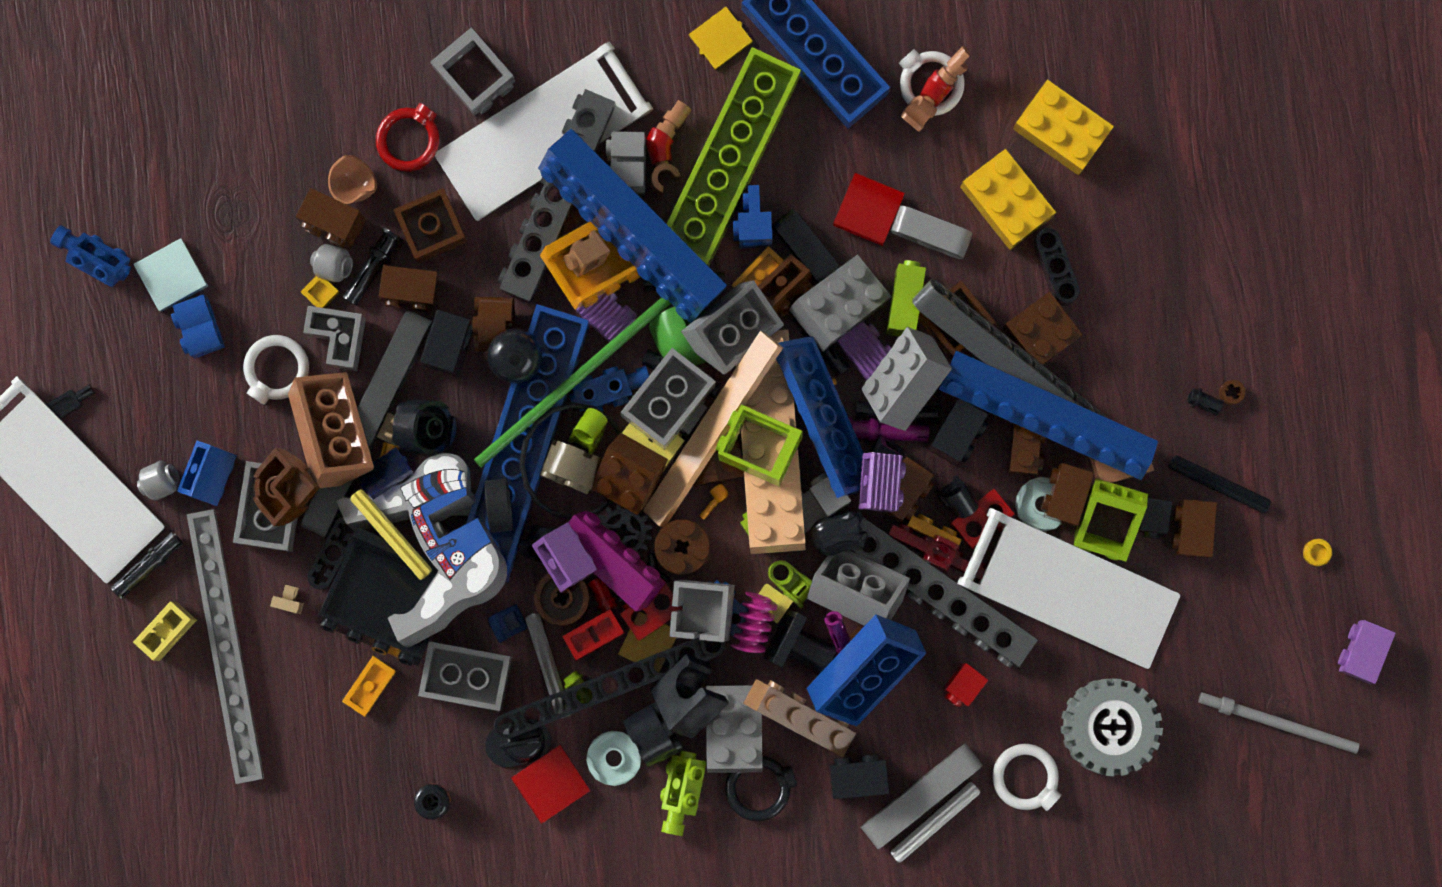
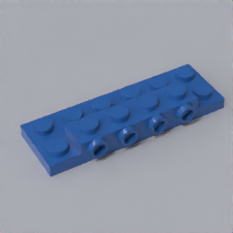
M814 337L779 342L778 344L783 349L776 360L782 369L787 386L791 390L798 411L804 420L809 437L813 441L819 455V460L826 471L831 488L837 498L860 493L862 456L864 452Z

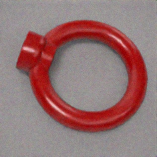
M419 103L416 108H400L389 113L381 121L376 133V147L381 159L391 168L403 172L416 171L429 164L439 147V132L434 122L438 114L422 103ZM405 118L415 119L424 125L429 137L425 152L419 158L412 161H402L395 158L390 153L386 142L390 127L395 122Z

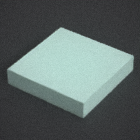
M181 238L133 264L160 312L208 287L185 242Z

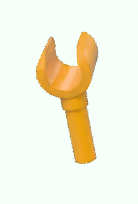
M718 484L709 491L714 499L710 501L699 515L703 520L706 519L714 507L728 497V491L723 484Z

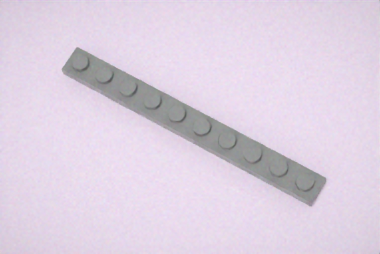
M212 509L187 514L235 784L264 779L216 510Z

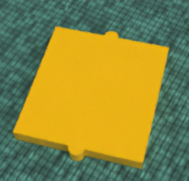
M727 7L720 10L689 34V37L699 48V54L704 55L715 70L753 42L742 28V22L737 21Z
M639 611L634 624L637 626L645 624L647 615ZM666 624L641 641L637 640L630 629L618 654L633 662H637L672 648L677 637H670V626ZM659 657L654 661V669L658 673L665 662L664 658Z

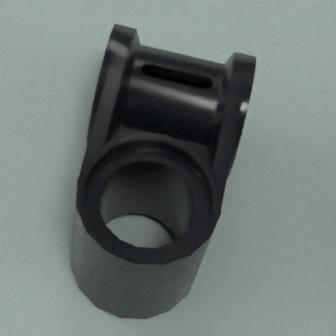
M955 475L952 477L953 481L943 489H937L934 493L949 511L951 510L959 518L963 519L972 515L979 508L980 504L966 484Z

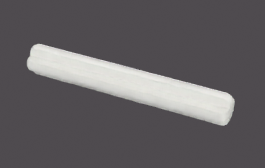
M968 783L892 849L891 855L899 863L905 860L980 794L979 789L974 783Z

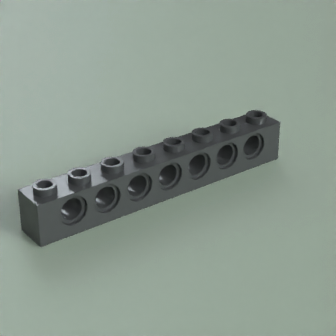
M585 89L583 95H577L572 109L576 110L572 120H566L562 134H565L572 128L596 153L616 107L615 101ZM589 114L595 118V123L591 127H583L580 124V120L584 115ZM543 177L540 182L544 184L540 194L535 193L530 204V208L533 209L530 219L525 218L520 227L519 233L523 234L519 244H513L508 258L512 259L509 268H503L498 279V283L501 284V291L529 303H532L547 268L540 254L545 246L560 238L573 207L572 203L565 201L563 198L559 202L550 201L548 199L549 192L558 188L553 183H548ZM544 213L550 214L553 218L552 223L548 227L538 225V218ZM533 238H537L542 242L541 249L537 252H530L527 249L528 241ZM521 263H527L531 266V272L526 277H520L516 273V269Z
M865 518L862 519L859 524L862 528L861 531H867V538L874 540L876 548L871 553H866L862 549H850V551L885 566L883 564V557L888 553L894 554L898 559V564L891 570L904 576L909 569H915L920 573V581L917 584L912 585L908 583L907 591L909 593L907 597L919 605L922 601L931 607L929 612L942 621L945 617L954 623L952 628L964 637L969 633L977 639L974 644L987 653L990 649L999 655L997 660L1008 668H1011L1012 665L1020 667L1038 639L958 585L938 569L923 561L921 557ZM931 585H938L942 588L943 595L941 599L932 600L929 597L928 589ZM956 600L961 601L965 605V612L962 616H955L951 612V604ZM978 616H982L987 620L988 626L984 632H978L973 626L974 619ZM1000 632H1005L1010 637V644L1006 648H1001L996 643V637Z

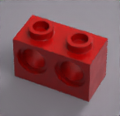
M995 489L978 501L980 504L979 508L972 515L963 519L957 517L950 523V526L954 531L958 532L959 537L969 549L976 546L989 518L987 517L989 506H998L1001 513L1009 517L1014 515V512ZM974 522L979 525L980 534L977 537H970L966 533L968 523ZM998 522L996 529L1002 532L1006 524Z
M666 583L650 605L641 609L647 614L645 624L641 626L635 625L632 621V615L635 610L627 603L622 606L625 611L620 614L638 641H641L669 622L672 611L683 610L682 606H672L673 593ZM662 594L667 595L670 599L669 607L665 610H658L654 604L656 597Z
M609 609L562 637L575 660L578 661L624 635L625 632L612 609Z
M962 663L942 690L947 693L944 698L956 707L961 705L968 707L988 682V679L967 663Z

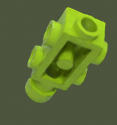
M681 751L680 756L673 755L672 760L667 763L666 773L668 774L666 787L661 791L660 799L663 802L661 809L668 810L667 820L663 821L661 832L683 836L685 825H683L684 814L696 816L707 763L706 761L696 759V753Z

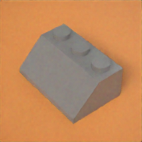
M755 281L739 283L681 332L697 355L722 374H726L742 360L760 331L772 336L784 324Z

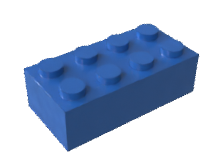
M875 614L807 687L816 712L858 726L926 654L916 630Z

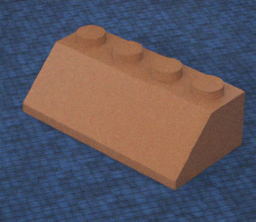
M347 372L295 377L288 396L312 479L320 488L341 486L373 470V462Z

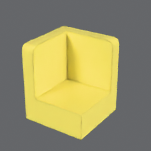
M765 584L759 594L770 598L778 605L777 610L770 611L775 616L773 622L778 624L793 601L769 584Z

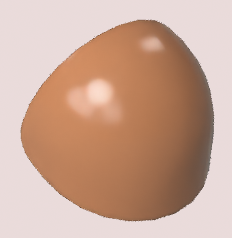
M345 155L339 158L332 165L328 175V187L334 199L344 204L363 201L369 198L377 189V181L372 170L364 161L353 155Z

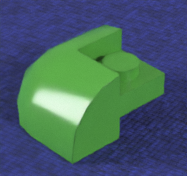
M675 307L660 313L649 324V330L658 351L664 358L673 348L695 366L706 363L707 361L695 353L681 331L691 323L680 317Z

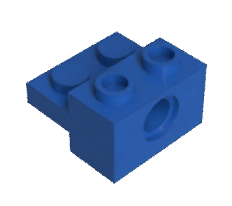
M748 185V193H743V213H738V221H733L734 241H739V249L772 247L771 212H760L759 185Z

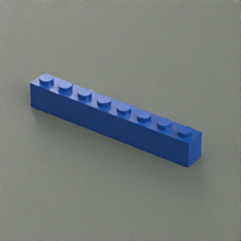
M955 352L949 364L952 370L942 381L939 390L1142 480L1152 463L1158 444L1157 440L961 352Z

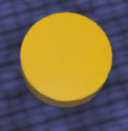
M1313 539L1304 546L1303 556L1308 564L1322 566L1330 561L1332 548L1323 539Z

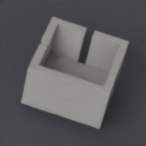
M611 132V140H606L607 161H611L610 168L638 196H645V133Z
M688 580L674 581L672 606L678 607L683 605V610H676L671 613L670 637L687 639L700 637L699 640L729 641L735 585Z

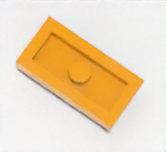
M768 246L731 287L734 288L739 283L755 281L758 286L784 260Z
M919 514L918 517L912 516L907 524L915 532L931 538L936 534L958 545L962 541L957 538L958 532L946 526H943L941 530L932 525V519L922 514Z
M372 656L342 702L366 717L397 671L377 657Z

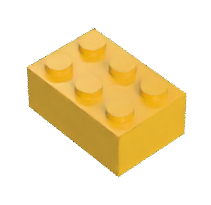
M1047 79L1020 116L1013 130L1079 176L1114 126Z
M1006 149L966 178L960 186L1009 250L1013 249L1048 222L1056 213Z

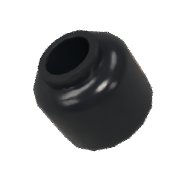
M430 783L422 786L414 797L416 812L427 820L443 817L451 806L449 791L440 784Z

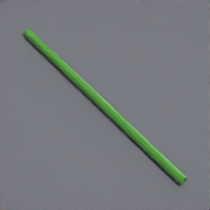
M661 297L474 459L475 462L482 468L667 308L671 302Z

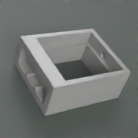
M472 27L430 62L433 69L474 116L479 112L481 114L485 113L493 105L492 101L499 95L501 97L505 96L514 87L512 85L515 82L514 76ZM477 46L502 74V77L472 101L446 70Z

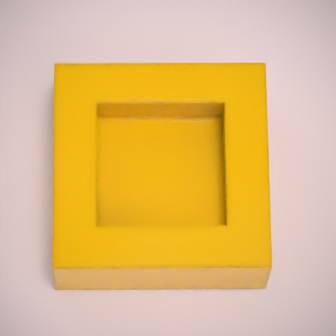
M317 276L301 291L313 305L320 308H326L340 293L328 280L318 278Z

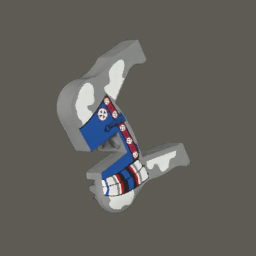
M449 453L433 455L427 458L406 482L372 491V495L370 493L367 494L391 523L411 520L413 530L423 551L438 569V573L411 611L388 617L397 641L404 647L409 648L445 629L463 610L487 602L502 589L507 577V564L486 525L477 518L450 532L448 529L444 530L440 523L475 503V494L471 491L470 470L462 458ZM343 497L336 501L346 524L354 531H356L357 527L363 530L374 528L351 502V498Z

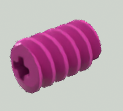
M746 592L745 594L752 601L743 602L742 604L749 611L740 612L739 616L744 618L746 622L737 623L736 626L743 630V632L734 633L733 637L740 642L739 644H731V646L748 653H763L766 647L761 642H767L769 639L768 635L764 632H769L772 628L766 621L774 620L775 616L770 611L777 610L778 605L766 596Z

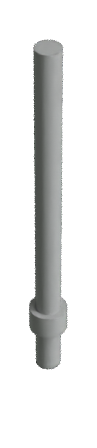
M1203 692L1200 694L1199 703L1217 708L1220 713L1229 716L1232 713L1355 754L1358 752L1359 743L1237 704L1235 700L1224 696L1221 699Z

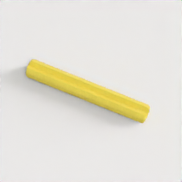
M360 489L351 497V502L419 579L422 580L427 577L432 569L363 490Z

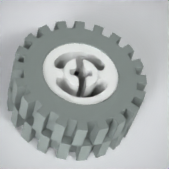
M1101 679L1080 687L1075 692L1074 697L1069 698L1066 703L1068 705L1067 709L1063 711L1061 717L1064 719L1063 726H1061V733L1064 734L1065 738L1063 742L1065 747L1071 752V757L1078 761L1085 769L1106 776H1123L1129 774L1128 772L1141 769L1143 763L1149 762L1153 758L1151 755L1153 751L1158 750L1160 745L1158 738L1159 735L1162 736L1163 728L1159 726V721H1162L1161 713H1157L1155 708L1157 704L1154 699H1150L1147 696L1149 693L1143 688H1139L1135 683L1122 679ZM1103 709L1107 710V715L1100 719L1099 724H1111V719H1113L1114 724L1126 725L1125 720L1118 715V710L1121 709L1128 715L1131 722V733L1123 744L1118 745L1117 741L1124 736L1126 730H1114L1113 735H1111L1110 730L1099 729V733L1107 739L1105 745L1101 744L1095 737L1093 723L1097 714Z

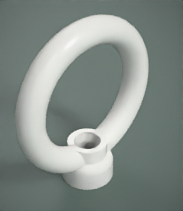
M913 49L899 62L903 68L900 88L907 104L915 98L911 89L913 73L922 64L928 62H937L948 66L947 62L951 59L950 56L936 51L919 54ZM963 74L961 76L957 75L958 80L954 83L955 87L946 101L936 107L937 112L935 116L947 113L958 104L964 91Z
M270 335L261 338L250 347L245 356L243 370L245 379L250 386L246 394L264 405L269 399L281 400L289 398L288 392L292 383L281 389H272L258 380L254 366L256 358L261 351L271 346L285 347L297 359L298 373L296 377H305L309 374V360L306 352L299 343L289 337Z
M1018 744L1008 748L998 757L993 768V785L998 796L1009 806L1020 810H1032L1042 806L1048 811L1062 796L1056 790L1059 781L1057 765L1052 756L1041 747L1033 744ZM1017 756H1034L1046 767L1048 774L1046 787L1034 798H1018L1011 794L1005 786V767L1009 761Z

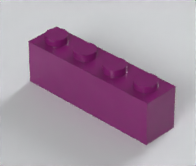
M588 511L575 514L569 521V525L578 534L579 541L585 551L592 557L597 568L593 573L636 612L648 607L666 583L660 577L659 572L653 567L647 566L635 550L627 548L615 532L608 530L600 523V519L595 514Z

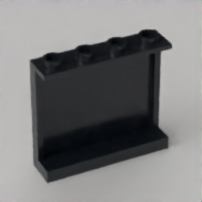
M357 527L328 595L319 611L316 623L320 624V627L325 631L331 633L337 631L346 635V639L353 643L361 644L363 642L372 646L371 649L379 654L387 655L388 653L398 657L397 660L402 664L418 666L430 637L406 648L397 641L388 617L411 611L438 573V569L428 557L419 554L432 569L427 577L422 580L419 579L384 538Z

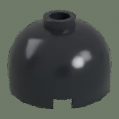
M510 328L492 339L488 348L487 361L491 371L498 379L507 383L519 384L530 380L538 372L542 364V350L539 342L531 333L523 329Z

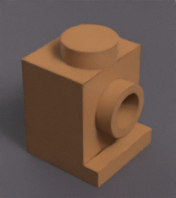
M593 230L590 232L587 240L580 239L570 246V252L564 256V262L568 269L573 270L575 275L580 277L603 265L610 250L597 232Z

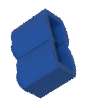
M203 294L173 305L175 313H172L171 317L176 329L180 328L183 338L180 339V344L185 354L189 353L195 359L225 348L207 296Z

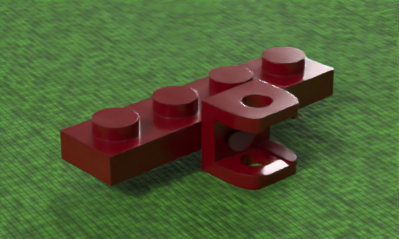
M899 523L898 527L895 525L891 526L888 535L896 541L925 554L922 559L923 561L946 572L952 567L965 573L969 561L962 558L964 554L958 551L960 547L958 544L936 534L933 538L924 535L922 539L913 534L914 529L902 523ZM981 562L974 579L982 580L988 566L987 564Z

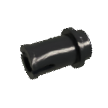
M1192 388L1188 395L1187 403L1192 408L1196 406L1218 416L1223 407L1224 400L1202 392V388Z

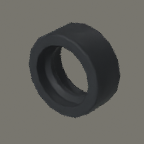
M507 479L485 481V499L490 532L512 531L513 519Z

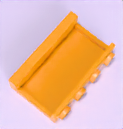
M592 222L586 223L545 246L540 254V257L575 310L581 306L588 308L599 300L598 296L603 293L609 296L621 288L620 284L626 280L632 283L641 277L637 272V268L630 261L624 260L619 255L617 248L601 236L600 238L610 250L603 265L580 277H577L573 270L567 268L564 256L569 254L570 246L580 239L587 240L590 232L593 230L600 236L598 228Z

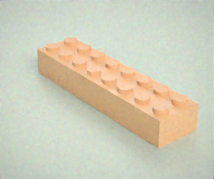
M778 330L770 337L777 343L789 341L788 330ZM775 360L745 406L796 428L794 397L787 386V381L780 365ZM745 420L741 429L743 460L771 472L786 438ZM797 449L780 487L744 471L751 554L806 550Z

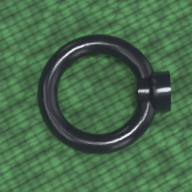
M762 756V767L771 770L776 775L780 786L777 800L773 805L764 810H751L739 801L736 794V783L743 772L729 773L725 782V795L732 810L740 817L750 821H766L777 816L788 803L791 788L798 786L791 765L783 768L776 760Z

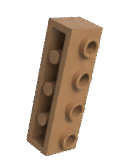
M757 679L755 680L743 704L835 754L844 757L856 734L847 728L848 723L835 718L833 720L827 718L826 715L816 712L814 705L811 708L805 706L806 699L793 692L790 697L783 694L785 688L771 680L768 685Z

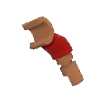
M964 45L947 62L948 66H943L940 70L936 69L931 74L920 96L915 97L904 109L901 117L918 132H920L930 117L935 116L937 112L936 107L955 87L954 83L958 80L957 75L961 76L968 69L965 61L970 56V52Z
M679 100L672 110H668L663 116L664 122H659L656 128L652 127L646 139V148L651 163L656 166L649 178V185L652 191L658 195H662L664 186L658 181L659 174L667 173L672 177V180L680 177L678 169L668 162L672 161V138L676 134L674 130H678L690 114L691 109Z

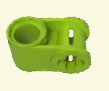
M588 408L573 429L568 441L570 443L576 442L583 446L592 455L604 436L603 432L607 424V418L600 411Z
M779 560L773 562L768 568L769 579L783 591L785 596L802 609L804 601L808 598L812 581L786 561ZM777 565H783L788 570V576L782 581L775 579L773 576V570ZM805 586L803 591L797 596V593Z

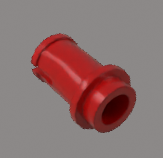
M600 578L587 584L599 604L598 610H602L604 613L618 606L615 602L617 598L612 596L607 585Z

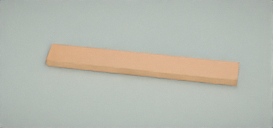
M759 332L643 511L660 527L668 524L716 451L720 437L722 435L726 436L730 426L727 424L734 410L738 412L741 404L744 406L747 404L783 349L781 345L765 332Z

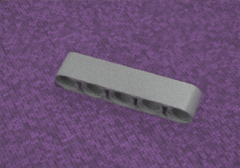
M963 744L860 828L875 847L880 849L973 775L983 764L967 744Z

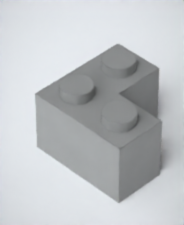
M308 306L303 333L308 337L330 340L326 364L332 368L358 370L366 318L359 313Z
M825 473L811 481L812 487L804 494L801 491L804 533L811 530L812 525L817 520L832 516L851 502L848 496L836 497L835 492L831 488L829 478Z

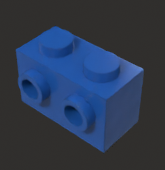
M196 441L177 492L217 506L224 494V487L229 474L234 468V461L237 455Z

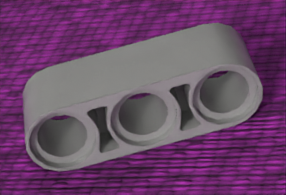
M899 206L890 229L891 233L957 259H964L973 235L967 229L907 206Z

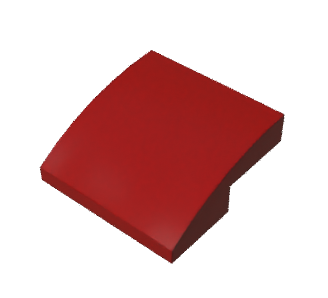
M855 173L833 226L883 246L905 193Z
M561 745L511 777L541 824L590 791Z

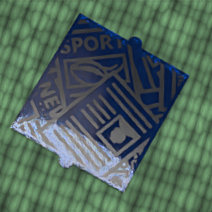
M395 447L374 461L373 470L358 477L362 482V489L364 491L367 490L374 500L413 474V471L407 464L408 459L406 456L402 457Z

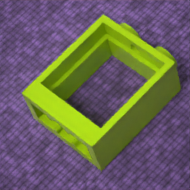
M905 260L904 264H898L886 335L900 337L907 327L917 329L919 310L913 304L912 299L923 288L926 271L925 267H920L921 263Z
M741 404L738 412L734 410L729 418L727 425L730 426L727 435H722L716 446V450L719 451V460L780 487L803 438L802 431ZM745 420L786 438L771 472L730 454Z
M1095 478L1075 531L1074 546L1086 552L1093 551L1105 555L1111 560L1126 562L1147 509L1148 494ZM1097 502L1134 513L1124 543L1086 532Z

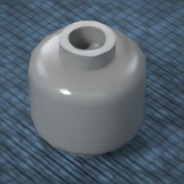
M324 244L312 253L310 264L313 266V272L318 278L340 282L350 275L353 260L346 249Z
M161 460L140 470L137 487L142 495H146L149 499L156 501L177 490L180 476L173 464H168Z

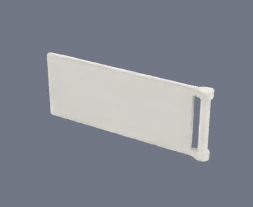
M611 42L603 44L590 55L436 152L435 157L476 221L481 220L541 181L542 176L538 167L548 148L564 135L562 130L567 119L572 120L576 111L572 109L574 101L578 94L583 95L585 89L611 99L616 103L600 143L611 137V132H619L653 111L651 104L644 100L613 52L615 48ZM603 57L606 59L637 107L632 113L629 111L597 60ZM589 114L584 115L580 120V124L583 127H591L595 123V118Z
M16 376L11 381L12 385L0 396V411L19 392L23 393L26 397L0 422V476L105 583H109L165 529V525L19 376Z
M989 509L987 513L989 518L964 576H960L958 580V585L1146 669L1150 668L1180 598L1179 593L1013 519L997 510ZM1001 522L1006 525L979 585L973 582L997 524Z

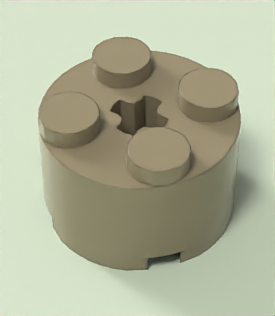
M552 439L540 476L588 494L589 490L592 489L602 458Z

